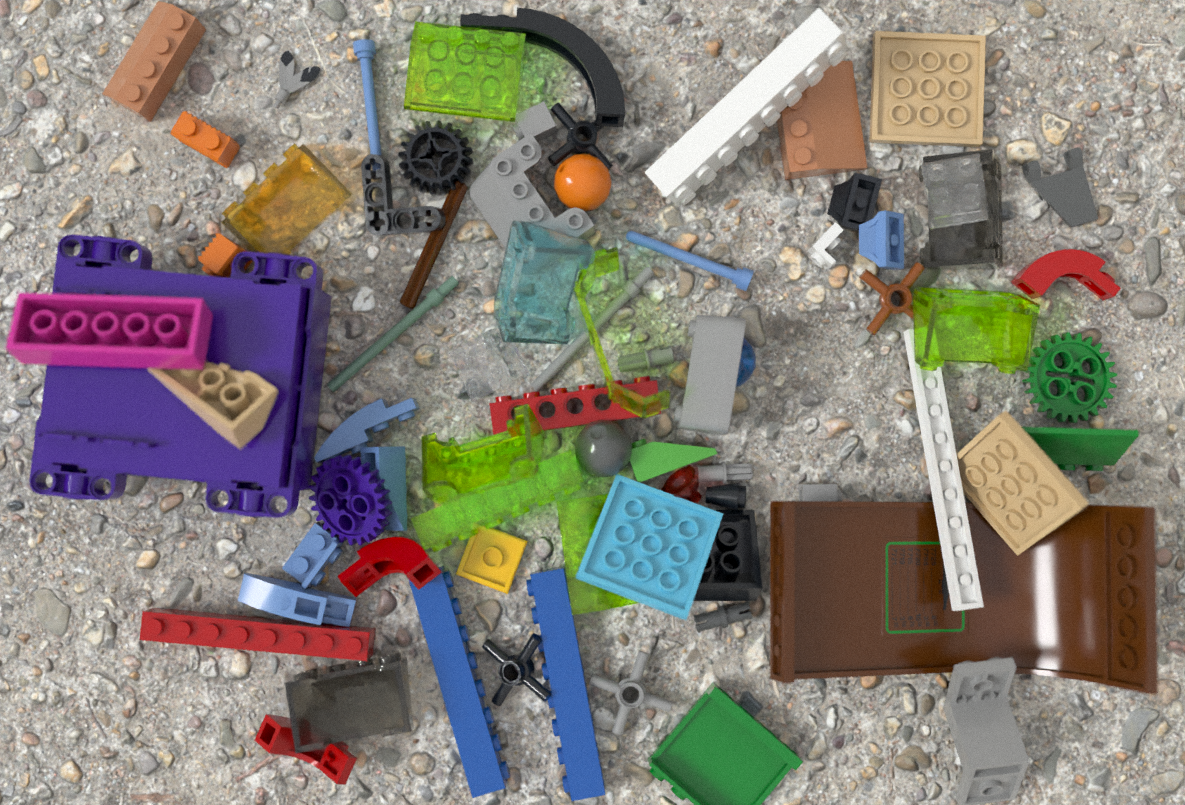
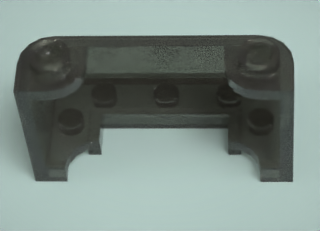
M993 149L923 157V165L919 166L920 182H925V186L928 188L929 242L925 243V248L920 249L921 264H924V268L927 270L1002 269V171L999 157Z

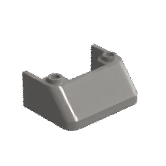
M696 315L694 320H690L687 336L692 337L693 345L682 405L676 404L674 421H679L676 429L718 436L728 433L746 319Z

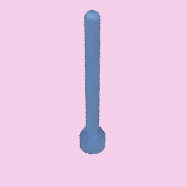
M362 39L353 42V50L357 60L361 63L370 154L382 156L371 62L376 54L375 41ZM375 162V165H372L373 171L380 169L379 163Z
M628 231L626 234V239L629 242L730 279L736 285V288L747 291L754 273L753 270L743 267V269L737 267V270L634 231Z

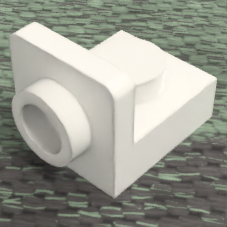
M836 222L807 250L811 254V260L820 268L824 266L826 269H829L836 263V260L825 251L827 249L830 252L841 241L838 235L843 229Z

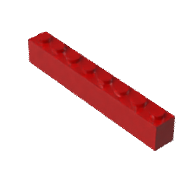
M152 608L142 612L139 640L368 661L373 656L376 628L345 627L328 623L317 625L295 620Z

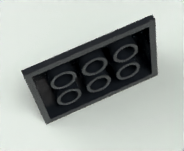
M715 510L723 513L693 601H756L763 587L755 511Z

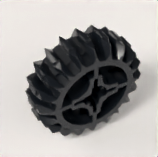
M439 120L433 128L430 121H426V129L422 130L419 125H416V135L407 132L410 142H401V146L407 151L398 153L399 158L404 160L399 163V167L401 170H406L403 173V177L405 180L411 179L410 185L412 188L419 185L420 193L424 194L429 187L431 196H435L439 188L442 195H446V187L450 186L452 190H456L454 181L456 180L463 184L465 180L461 175L471 174V170L466 166L473 165L474 163L472 158L467 157L473 153L471 147H466L469 143L468 138H461L462 131L459 128L453 131L451 123H448L443 129L442 122ZM436 139L447 140L456 149L450 150L449 147L441 148L438 146ZM427 142V149L423 153L417 154L418 157L415 158L418 149ZM434 148L440 156V161L437 162L439 169L432 161V156L435 155ZM454 159H457L453 170L445 175L446 166L453 163ZM416 168H430L434 171L436 178L425 177L418 173Z

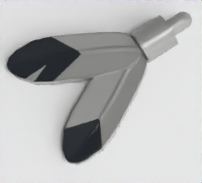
M289 51L284 52L279 63V83L281 89L275 96L276 102L274 107L279 108L281 104H285L290 94L305 88L317 80L321 72L320 68L316 66L308 67L294 75V58Z

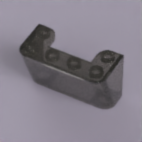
M394 653L378 658L379 662L373 663V658H370L368 661H356V666L346 668L345 663L328 666L329 671L318 673V669L314 668L293 674L294 679L286 682L285 688L295 753L322 749L331 743L378 734L386 737L414 730L407 657L401 658L400 653Z

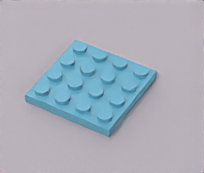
M616 474L577 572L576 579L686 620L723 513Z

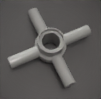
M639 650L630 677L624 678L620 682L593 673L591 675L589 685L615 693L616 699L620 704L612 728L614 734L622 736L631 709L640 706L642 703L670 712L673 701L647 693L644 684L641 682L650 655L647 652ZM633 686L639 691L638 695L634 699L625 698L622 693L626 687Z

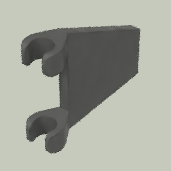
M1078 147L1064 152L1065 162L1070 169L1068 171L1041 179V169L1038 161L1034 160L1022 166L1023 174L1028 183L1070 228L1098 219L1083 167V154Z

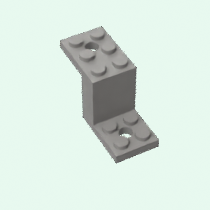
M994 657L981 662L964 661L954 665L943 709L963 768L956 793L958 805H978L1015 800L1030 760L1007 699L1016 671L1013 657L1004 659Z

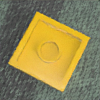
M475 522L456 575L508 594L528 541Z

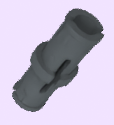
M748 601L726 608L719 606L717 610L693 615L695 623L707 620L705 623L696 625L697 632L700 633L701 631L719 626L727 628L729 627L728 624L752 619L750 611L739 614L740 611L750 609Z

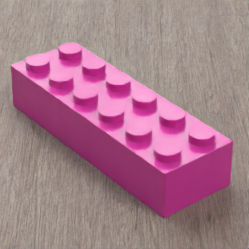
M18 293L5 349L21 364L204 370L213 314L205 301L200 298Z

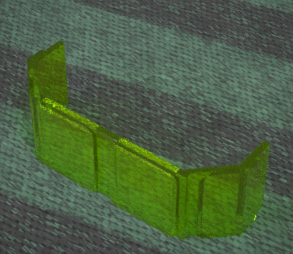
M618 248L600 249L589 253L579 272L578 281L574 282L575 287L573 289L576 307L590 346L593 345L594 358L609 400L612 399L613 404L619 403L620 407L633 414L647 418L660 413V410L669 408L671 393L667 389L643 397L614 383L585 300L596 277L619 270Z

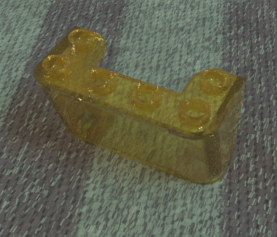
M294 143L283 153L286 159L279 166L274 162L263 173L266 178L259 185L254 181L243 192L246 198L238 204L236 201H233L221 213L225 217L221 223L251 252L289 255L292 249L311 230L352 195L303 143L299 147Z

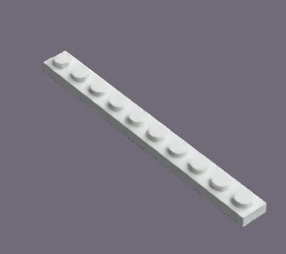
M934 327L908 329L903 333L952 611L984 607Z

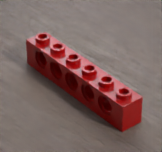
M650 376L633 378L634 383L623 385L622 380L606 382V387L596 389L595 384L578 386L579 391L568 392L567 388L552 389L551 395L540 396L538 391L524 393L523 399L512 400V395L495 397L496 402L489 403L494 437H503L588 425L597 420L619 421L660 415L662 413L657 380L650 381ZM633 391L638 395V403L635 406L624 404L622 396L625 392ZM599 395H606L610 398L611 406L607 410H599L595 406V399ZM572 399H579L583 403V410L578 414H572L567 409V404ZM547 402L554 404L556 409L555 414L550 418H544L540 414V407ZM518 406L525 407L528 412L527 418L522 422L515 421L512 416L513 410Z

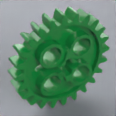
M1070 332L1062 334L1061 338L1058 334L1051 336V342L1048 339L1042 340V348L1035 347L1032 349L1036 357L1030 356L1026 358L1032 364L1031 367L1023 368L1024 372L1030 374L1029 378L1022 380L1023 383L1030 384V388L1024 392L1025 394L1033 393L1034 395L1029 403H1040L1037 412L1040 413L1048 410L1047 418L1054 419L1057 416V421L1060 423L1065 422L1067 418L1069 423H1077L1078 418L1080 421H1087L1088 414L1090 416H1098L1097 408H1107L1103 399H1113L1114 397L1108 392V389L1117 388L1116 384L1110 382V378L1116 377L1117 373L1109 372V368L1115 365V362H1106L1105 360L1110 352L1100 353L1099 350L1102 344L1091 345L1092 337H1086L1082 340L1081 333L1074 334L1071 337ZM1056 355H1059L1062 359L1061 368H1058L1054 363ZM1084 360L1090 366L1087 374L1082 369V362ZM1046 371L1057 375L1068 374L1072 378L1090 379L1093 381V384L1091 385L1083 381L1071 382L1070 379L1062 377H1050L1046 375ZM1051 382H1054L1057 386L1055 396L1049 391ZM1079 387L1085 393L1083 401H1080L1077 397Z

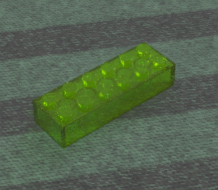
M568 450L415 516L411 520L424 551L432 548L433 552H437L452 545V538L458 536L459 540L462 541L479 533L477 528L485 525L487 530L503 523V516L511 513L512 517L515 518L529 512V505L535 502L541 507L556 500L554 496L556 493L564 491L565 495L578 491L581 489L580 483L585 480L572 450Z

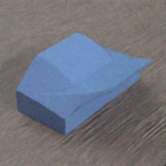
M886 210L880 211L873 219L860 224L859 254L874 261L880 268L890 270L904 269V214Z

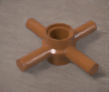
M916 262L900 284L886 285L867 269L862 272L859 278L880 294L879 303L882 307L866 328L870 334L875 336L891 314L902 312L923 328H926L932 320L911 304L912 294L909 290L925 270L923 265ZM894 291L900 296V302L897 306H894L891 302V295Z

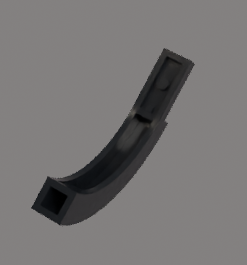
M517 7V17H509L507 15L484 16L478 13L461 14L460 27L462 39L529 43L546 48L564 58L578 71L590 90L595 108V126L623 127L625 101L618 75L605 52L584 31L560 17L527 8Z

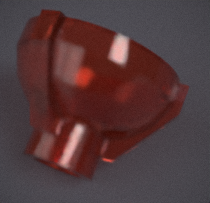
M687 465V467L674 472L666 480L661 491L697 504L701 499V494L698 492V473L691 465Z

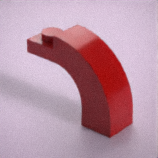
M1076 249L1057 250L1035 259L1023 267L1011 281L1012 284L1031 299L1042 296L1058 277H1069L1079 281L1102 301L1114 297L1121 289L1115 284V279L1111 275L1099 271L1106 263L1103 259L1092 253Z
M388 537L374 541L358 550L357 553L360 559L339 574L338 578L357 597L379 579L392 573H404L419 590L438 576L441 570L417 542L404 537Z
M266 714L254 740L269 754L287 755L312 764L332 781L340 785H346L357 760L348 751L349 745L337 737L310 724L283 716Z

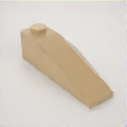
M205 361L204 370L147 368L148 371L216 432L239 449L244 447L263 429L278 394L275 387L257 374L249 371L242 373L232 370L229 365L223 363L216 365Z

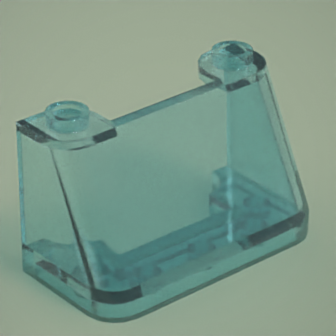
M527 221L512 222L494 299V315L503 342L568 344L570 334L574 333L575 319L571 317L568 308L579 269H587L589 264H592L594 261L595 252L589 241Z

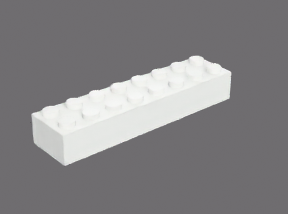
M818 8L647 169L645 174L678 207L681 204L689 203L695 197V191L700 186L712 182L717 176L716 172L723 165L728 166L737 158V152L742 147H747L754 143L759 137L758 133L766 125L770 127L780 118L779 113L783 109L796 104L802 97L801 93L809 85L811 87L815 86L823 78L825 70L831 65H838L846 56L845 52L848 49L843 32Z

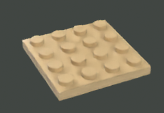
M875 31L873 34L869 143L980 147L983 145L986 36Z
M1006 410L998 415L956 454L964 495L1017 556L1089 504Z

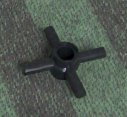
M559 102L556 103L550 110L567 128L568 133L567 143L548 157L551 165L556 166L572 152L575 154L587 152L599 158L608 170L611 169L612 163L595 145L597 132L604 126H595L596 120L592 123L585 120L576 123ZM576 134L584 135L587 141H581Z
M531 635L520 655L508 656L490 639L486 640L482 648L501 664L498 674L502 684L492 698V703L496 706L502 705L513 686L523 684L542 701L546 702L550 698L552 693L532 676L534 673V663L531 657L542 641L539 635Z

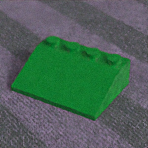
M1021 427L1054 464H1057L1059 470H1075V465H1085V471H1103V466H1114L1139 436V430Z

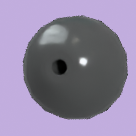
M609 420L593 421L586 425L577 435L574 444L576 460L592 476H614L621 472L630 462L632 454L631 437L620 424Z

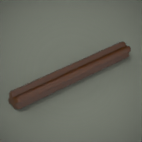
M455 180L454 184L457 189L452 190L450 188L441 208L446 217L445 225L441 230L430 233L400 299V304L409 309H413L419 299L468 190L467 185L464 183L461 184Z

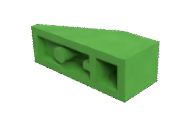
M642 439L632 443L630 465L636 481L642 482L718 453L716 448L654 441L646 443V440Z

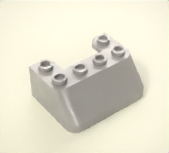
M532 133L494 157L470 187V196L518 268L523 273L529 275L538 273L595 234V225L586 212L580 208H570L555 218L525 175L527 170L540 161L542 155L541 147Z

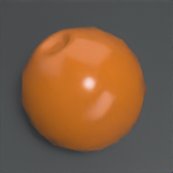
M574 154L564 160L557 168L554 179V189L559 200L569 209L580 208L585 212L598 208L606 201L612 184L608 168L599 158L590 154Z

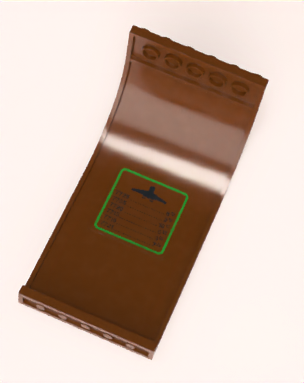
M770 501V679L781 683H795V680L952 673L954 665L964 661L981 662L994 657L1002 659L1013 657L1016 665L1015 674L1067 678L1103 684L1148 695L1158 694L1155 507L1087 505L1017 556L971 502H965L984 607L952 611L933 502Z

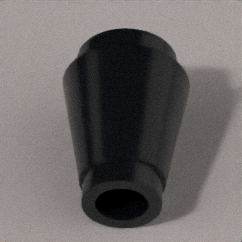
M733 483L706 487V503L738 511L739 508L746 507V486Z

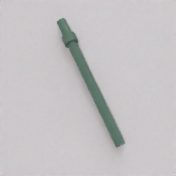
M452 275L437 289L433 288L426 294L427 298L329 381L327 386L335 392L433 306H439L444 301L443 298L458 286L459 282Z

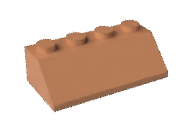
M158 1L102 94L151 122L205 33L206 28L196 17L175 5Z

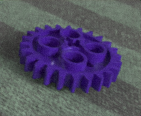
M350 454L344 457L338 455L323 462L322 466L316 468L317 474L311 476L315 483L309 486V489L315 492V494L309 496V499L316 502V505L311 508V510L319 512L316 521L323 520L325 522L322 529L330 528L332 538L339 535L340 543L348 540L349 545L352 546L355 543L359 545L366 542L369 543L384 532L383 528L389 525V521L386 518L392 515V512L386 507L391 505L392 501L385 499V495L390 493V490L382 489L385 479L378 480L376 478L378 470L376 469L371 472L369 470L370 462L361 465V457L352 459Z

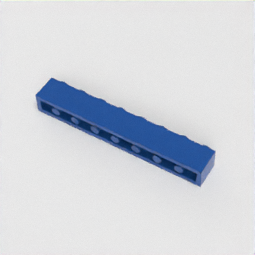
M443 565L439 567L441 573L418 590L410 580L409 583L472 798L505 789L507 778H510V771L507 762L501 761L499 751L502 750V744L498 733L494 734L491 723H494V717L491 707H486L483 696L486 695L483 680H478L475 669L478 668V662L475 653L469 652L467 642L470 641L466 624L461 625L459 614H462L461 604L458 597H453L451 587H454L453 577L450 570L446 571Z
M561 566L531 572V579L526 580L529 597L534 596L536 607H532L531 611L534 624H539L541 635L539 636L542 638L538 649L539 652L545 653L546 663H542L544 680H549L551 686L550 692L552 694L548 699L549 708H555L556 719H552L553 732L555 737L560 736L562 746L557 748L559 764H565L567 775L562 776L564 792H570L571 801L605 795V784L565 567Z

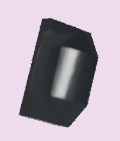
M855 172L849 180L834 186L827 214L838 221L841 228L859 233V225L871 220L873 217L882 179Z

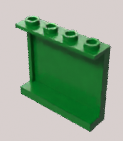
M714 682L711 683L648 758L649 766L651 767L650 773L661 782L665 779L673 786L671 790L678 798L683 801L687 798L694 805H761L790 769L797 770L803 763L797 753Z

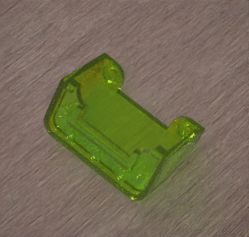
M932 287L914 288L912 299L914 358L921 369L936 371L937 367L943 366L944 361L991 363L999 367V372L1006 374H1015L1016 370L1028 371L1040 304L1019 294L1005 291Z
M526 404L515 408V420L510 419L506 421L508 431L459 445L454 437L448 438V442L440 441L437 439L435 432L422 436V490L426 496L437 504H446L535 476L539 470L545 438L544 431L530 406Z

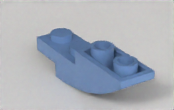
M381 398L360 409L341 423L326 439L314 457L316 463H323L349 451L352 452V455L361 452V448L368 447L367 444L373 441L370 430L378 433L389 428L388 423L399 419V422H403L415 417L414 412L420 409L417 400L409 398L389 407L387 400Z
M244 572L238 597L239 602L266 612L307 623L321 625L324 622L350 627L356 597L311 588L304 589L300 586L301 583Z

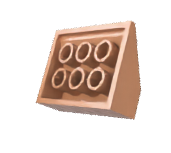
M841 61L836 66L831 65L823 72V78L815 86L811 87L809 85L801 93L802 97L796 104L791 107L787 106L779 113L780 118L777 120L785 180L867 169L852 61Z

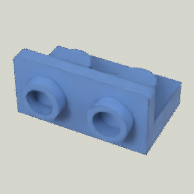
M318 522L314 523L282 567L283 570L302 583L301 587L304 589L310 588L312 585L317 587L326 575L323 570L328 563L334 564L343 552L340 549L343 543H340L337 536L332 538L331 532L327 529L323 530V526Z

